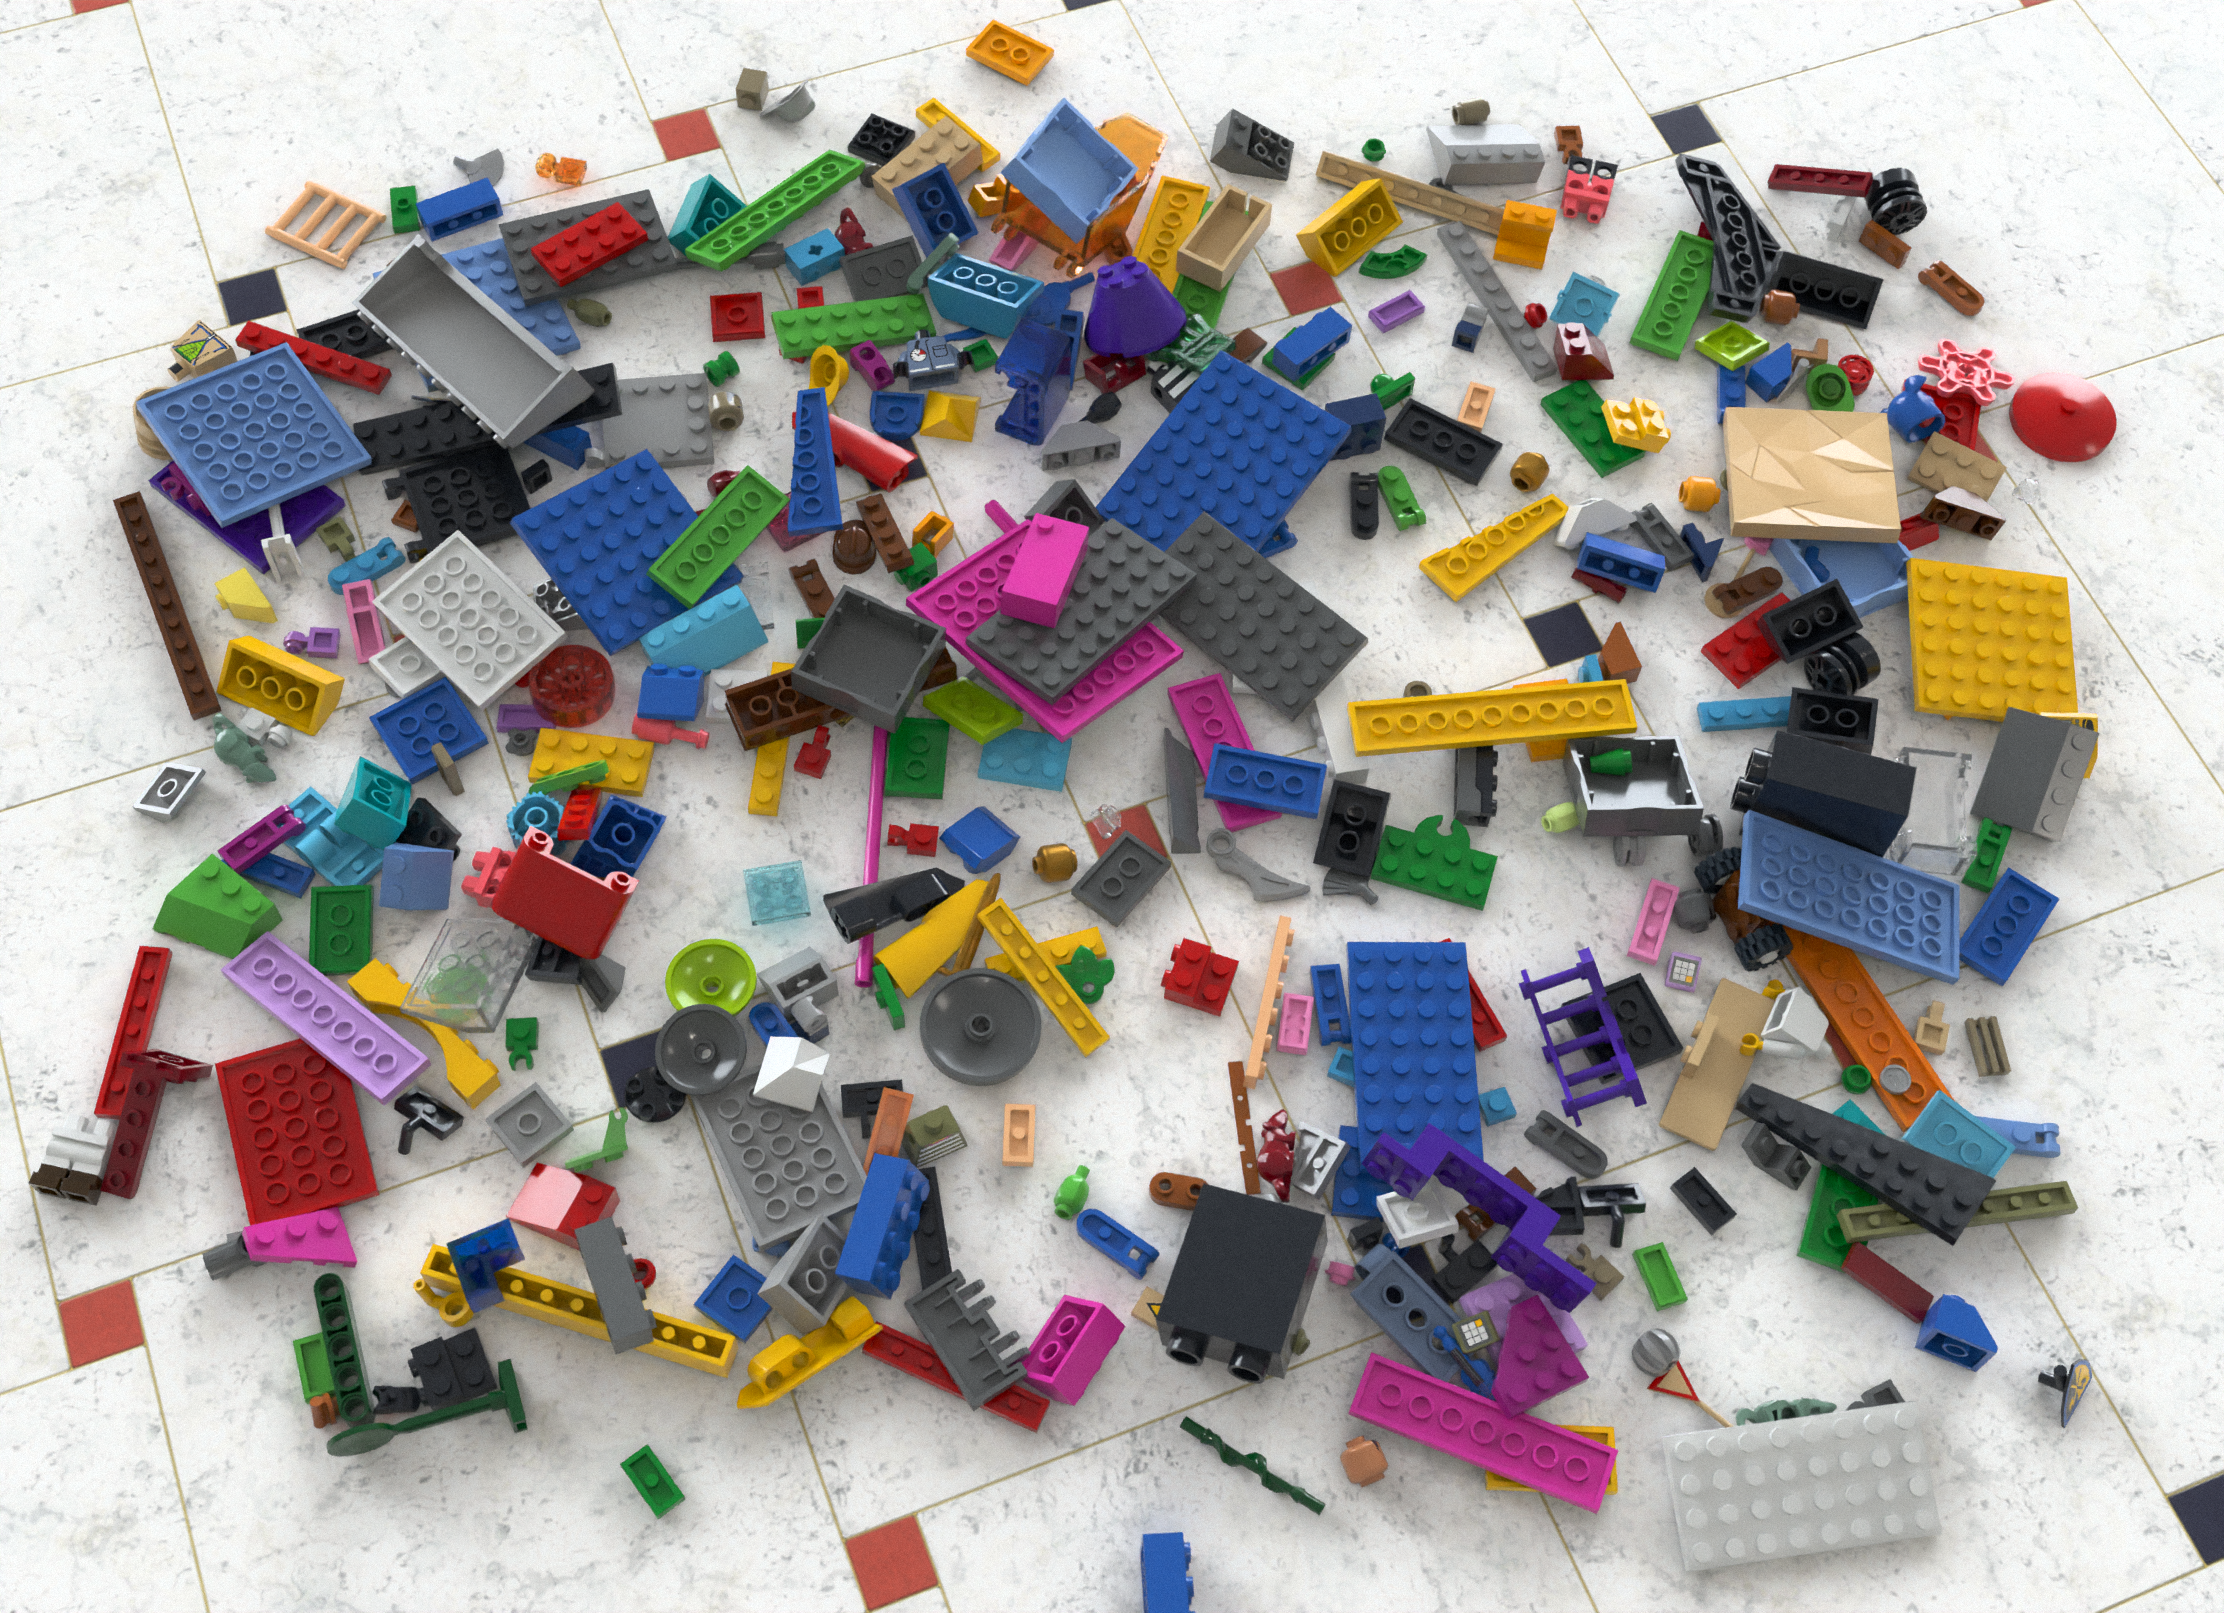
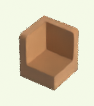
M1818 338L1813 351L1792 349L1791 372H1795L1796 366L1802 358L1807 359L1809 365L1814 364L1809 373L1817 366L1826 364L1828 360V339Z

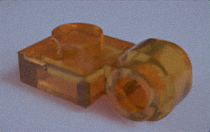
M543 153L538 157L535 169L536 173L542 178L555 176L558 183L581 186L587 170V162L561 157L560 163H557L556 157L553 154Z

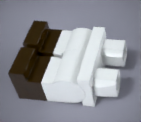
M70 1113L63 1127H54L53 1137L46 1148V1155L38 1172H33L29 1184L40 1194L63 1199L67 1197L72 1201L97 1206L117 1127L112 1122L98 1120L93 1133H88L85 1131L89 1120L81 1115Z

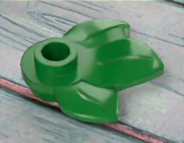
M1085 946L1078 947L1074 952L1071 965L1055 966L1084 1004L1098 1002L1103 996L1104 986L1112 981L1115 973L1112 959H1104L1098 962L1093 951ZM1087 984L1093 985V992L1086 993L1083 990L1084 986Z

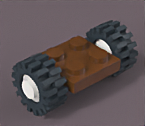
M1732 847L1730 850L1725 848L1722 852L1717 851L1715 855H1709L1705 861L1699 862V866L1694 868V874L1705 893L1716 894L1712 899L1715 912L1720 916L1728 937L1733 941L1735 945L1734 950L1744 969L1749 972L1752 970L1758 971L1761 967L1762 969L1767 968L1769 964L1774 965L1777 963V960L1784 959V955H1789L1794 947L1782 924L1766 925L1770 920L1738 909L1742 849L1740 847Z

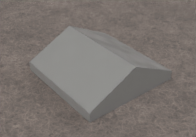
M165 762L132 807L136 811L164 823L174 817L206 774V771L203 768Z

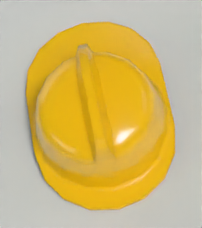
M822 345L815 350L810 361L809 389L824 387L828 407L834 401L837 393L847 383L849 367L846 360L839 356L834 348Z

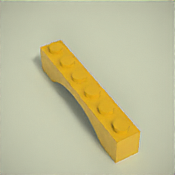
M374 958L347 981L353 995L372 1013L404 1018L428 1032L444 1052L447 1065V1079L452 1090L472 1110L475 1109L501 1086L496 1075L499 1073L497 1067L489 1059L483 1061L477 1055L479 1053L477 1048L468 1039L463 1042L457 1036L459 1032L448 1020L442 1022L437 1017L438 1011L428 1001L422 1003L417 998L419 996L418 992L410 983L402 984L397 979L399 977L398 973L390 964L386 963L383 966Z

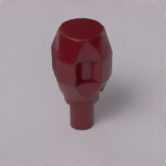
M723 470L713 474L707 480L709 493L713 497H718L737 477L740 471Z

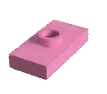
M1284 993L1276 1051L1299 1055L1307 1054L1314 997Z

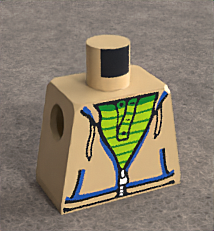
M198 320L172 345L171 351L176 363L167 370L171 377L179 382L188 374L193 378H197L235 363L238 360L233 347L201 320Z

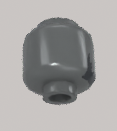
M1700 888L1680 893L1678 895L1679 899L1674 903L1679 926L1683 929H1691L1692 934L1709 930L1708 925L1716 919V912L1710 894L1702 892Z

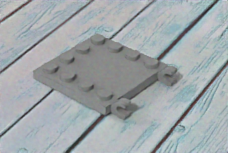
M706 373L618 380L623 415L602 419L604 452L596 448L584 449L587 469L605 467L607 470L610 468V464L620 463L645 449H648L661 468L714 464Z

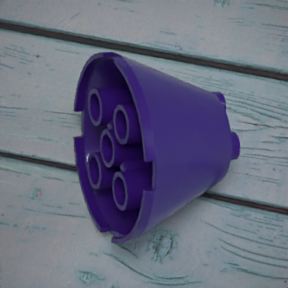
M1127 256L1121 262L1110 266H1102L1098 269V277L1084 330L1085 342L1091 351L1106 357H1110V353H1123L1124 358L1135 357L1163 348L1180 335L1179 330L1187 324L1185 309L1145 263L1137 261L1135 256Z

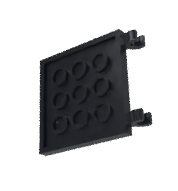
M500 444L457 453L399 470L400 477L382 481L388 500H394L406 491L419 527L422 540L404 544L410 563L420 561L421 558L431 553L457 530L476 547L517 535L518 533L510 524L512 518L531 509L507 447L504 449Z

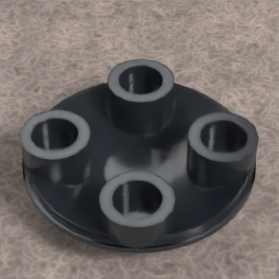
M656 1066L642 1069L627 1079L625 1082L624 1100L627 1109L634 1117L644 1122L658 1123L669 1120L682 1109L686 1100V1094L669 1085Z

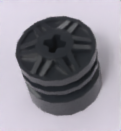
M1891 168L1873 177L1874 180L1866 198H1864L1873 221L1893 235H1900L1917 227L1924 220L1927 214V207L1922 194L1919 192V186L1914 173L1905 168Z
M1857 632L1807 655L1804 660V673L1807 681L1813 690L1854 695L1858 689L1867 686L1877 679L1881 672V663L1877 652L1871 643Z

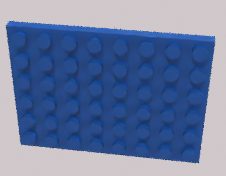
M1220 350L1095 508L1106 522L1113 518L1163 552L1205 511L1252 549L1259 552L1350 435L1352 428L1342 420Z

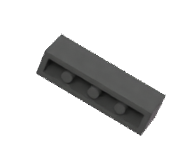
M609 1217L574 1229L577 1245L615 1354L617 1355L653 1342L652 1329L657 1328L652 1310L645 1311L642 1301L647 1300L642 1282L635 1283L632 1273L637 1272L632 1254L625 1255L622 1247L627 1245L622 1226L616 1228L613 1218Z

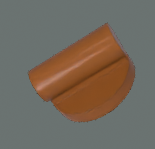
M328 1392L322 1394V1397H313L310 1400L314 1427L321 1429L328 1423L330 1425L337 1424L336 1417L340 1416L336 1396L330 1398Z

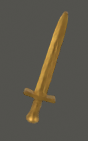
M995 873L982 894L952 971L946 967H940L937 970L939 974L948 977L956 972L970 969L985 929L977 919V914L995 902L1000 885V873Z

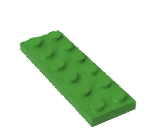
M1679 230L1629 344L1676 361L1679 360L1709 291L1713 241Z
M923 293L771 313V321L783 359L811 356L822 345L831 346L836 352L850 351V349L868 340H871L875 347L904 344L915 340V333L922 329L928 330L931 337H935L937 334Z
M747 465L648 569L646 575L688 609H691L788 505L790 499Z

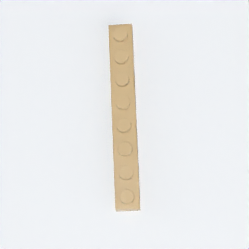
M1322 152L1316 176L1355 188L1362 181L1381 178L1392 201L1456 222L1461 221L1462 224L1496 235L1499 233L1504 213L1503 208L1331 152Z

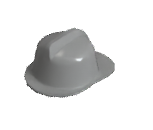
M808 80L802 82L790 94L767 107L759 115L764 116L774 111L789 122H797L804 119L816 106L805 87Z

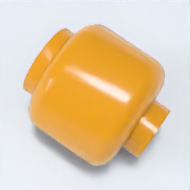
M1690 476L1686 482L1683 481L1681 483L1678 499L1686 510L1709 512L1714 504L1719 503L1721 491L1720 488H1716V483L1712 478Z

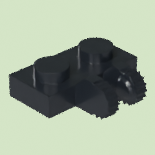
M902 1079L841 1085L843 1118L861 1116L862 1139L869 1138L871 1132L868 1116L877 1115L883 1088L886 1087L903 1092Z

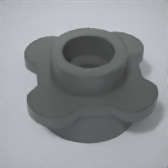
M513 728L508 732L510 739L509 743L505 746L508 753L517 756H527L534 752L533 741L537 738V734L533 729L519 731V729Z

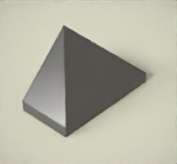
M602 954L593 960L579 956L582 975L581 985L600 1012H606L621 993L626 967Z

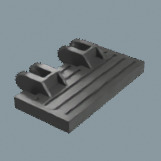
M957 1269L904 1302V1306L971 1409L975 1411L1028 1376V1372L1021 1362L1026 1360L1031 1355L1028 1347H1024L1004 1360L1000 1358L998 1354L1014 1345L1020 1339L1017 1331H1013L994 1343H990V1341L1000 1335V1330L987 1312L997 1301L990 1295L967 1308L964 1302L979 1294L986 1285L982 1279H979L956 1292V1289L966 1284V1279L960 1270Z

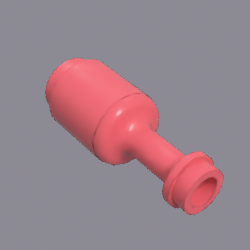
M636 713L632 724V734L638 735L639 739L663 745H669L672 739H679L695 743L697 749H706L709 740V732L700 729L698 733L678 728L675 720L637 718Z

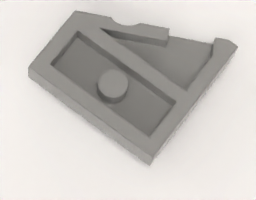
M1300 1121L1298 1130L1301 1132L1299 1147L1295 1148L1294 1159L1296 1164L1292 1171L1291 1184L1295 1188L1320 1200L1351 1147L1345 1141Z

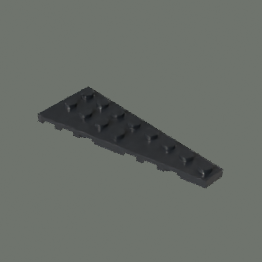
M1755 1083L1749 1086L1735 1107L1736 1110L1755 1122L1766 1124L1768 1129L1952 1246H1954L1997 1181L1990 1176Z

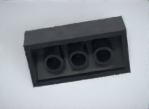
M1782 250L1770 291L1775 289L1793 293L1796 297V303L1800 304L1799 310L1867 329L1884 279Z

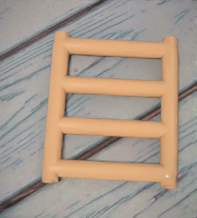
M308 180L304 186L305 190L273 226L268 225L266 227L265 233L327 263L345 269L348 264L347 259L379 222L384 223L387 217L373 208ZM315 194L326 198L294 236L283 231ZM336 203L347 208L316 245L304 241ZM357 213L368 217L337 255L326 251Z

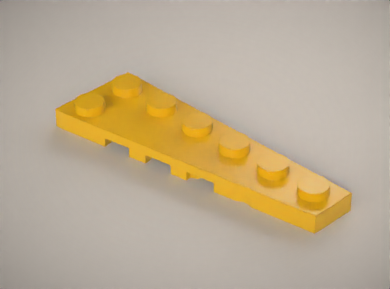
M1552 493L1523 508L1521 511L1505 517L1501 523L1493 527L1489 525L1482 529L1481 533L1462 539L1460 544L1450 549L1447 547L1423 559L1419 563V569L1457 602L1562 523L1569 507Z

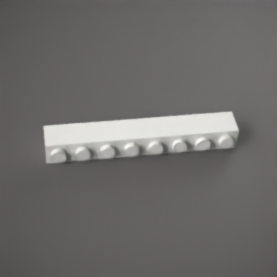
M1314 580L1298 583L1320 600ZM1341 672L1309 705L1312 712L1310 713V723L1313 730L1317 729L1319 736L1317 737L1318 751L1320 754L1324 753L1326 760L1324 764L1327 765L1325 775L1327 778H1331L1332 785L1334 779L1352 784L1365 783L1370 767L1366 756L1356 757L1347 713V704L1350 700Z

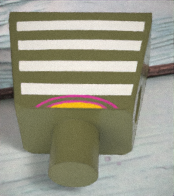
M948 1105L928 1111L926 1114L907 1122L902 1139V1145L907 1156L916 1168L968 1146Z

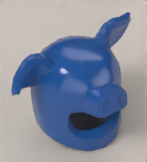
M1914 375L1907 378L1905 390L1893 398L1888 408H1884L1879 412L1887 413L1888 426L1891 425L1907 443H1914L1932 436L1934 431L1938 433L1946 423L1945 415L1935 405L1934 399L1920 390L1926 382V376ZM1935 417L1929 426L1925 428L1918 426L1922 422Z

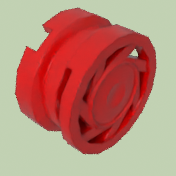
M1859 355L1844 356L1839 360L1837 366L1847 376L1853 396L1863 394L1874 373L1873 365L1865 357Z

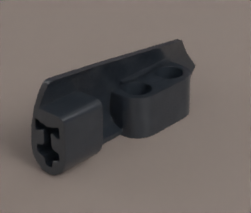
M936 867L825 894L823 901L840 935L847 944H851L901 920L912 922L925 916L931 909L964 888L965 880L952 876Z

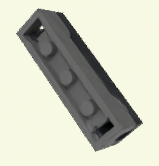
M1493 745L1455 749L1454 818L1462 825L1488 827L1490 818L1496 816L1497 800H1493L1492 795L1497 790L1498 776L1493 775V767L1497 766L1498 750H1493Z

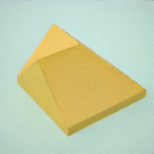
M929 390L920 435L972 442L981 397Z

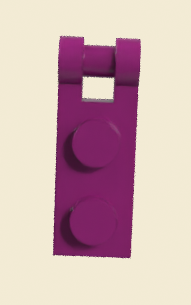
M285 804L265 816L217 850V852L227 865L239 875L290 837L303 833L306 824L300 818H295L294 811ZM280 823H285L282 827H277Z

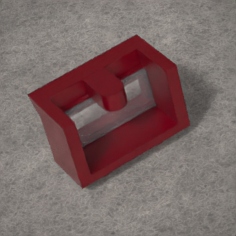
M1096 353L1083 361L1086 379L1100 389L1102 394L1111 391L1116 393L1147 374L1144 355L1124 358L1123 353H1110V357Z

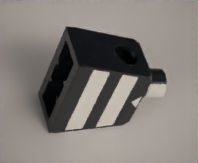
M1174 357L1165 366L1154 359L1146 369V372L1153 376L1150 392L1171 413L1204 370L1180 357Z

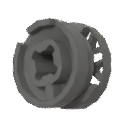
M1715 814L1705 815L1701 820L1699 834L1687 835L1690 849L1695 856H1703L1706 852L1715 854L1717 851L1721 852L1723 848V832L1718 817Z

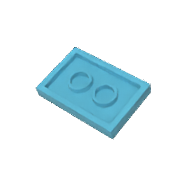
M1013 728L984 744L978 769V778L1062 792L1072 738L1070 737L1061 743L1052 734Z
M1940 1090L1934 1094L1902 1137V1140L1911 1146L1992 1178L1995 1177L2016 1148V1146Z

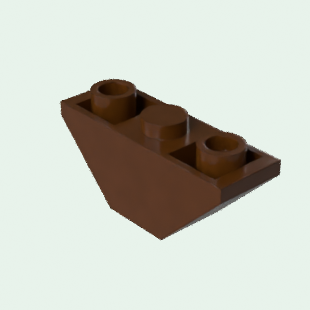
M1955 486L1934 495L1920 514L1922 519L1988 540H1992L2006 522L2005 517L1979 495Z

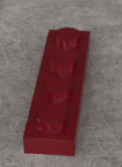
M1775 164L1767 183L1768 188L1774 190L1866 198L1874 179L1873 172Z

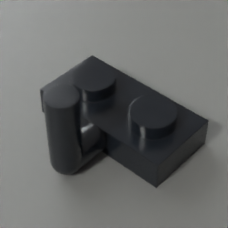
M417 1085L395 1100L394 1110L409 1119L402 1126L397 1150L402 1155L409 1154L414 1132L420 1127L443 1141L463 1125L464 1116Z
M1639 1183L1579 1186L1578 1191L1583 1215H1610L1612 1218L1610 1245L1614 1248H1620L1623 1242L1625 1226L1623 1214L1645 1213L1646 1201Z
M1454 1234L1442 1236L1438 1251L1449 1264L1434 1275L1431 1282L1451 1304H1454L1498 1267L1497 1261L1491 1258V1252L1479 1239L1458 1255L1452 1248L1455 1240Z

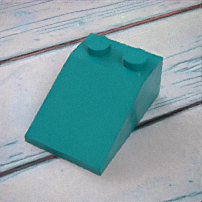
M360 756L337 808L334 824L344 833L354 834L365 840L371 847L384 850L385 847L394 844L406 827L412 788L411 783Z

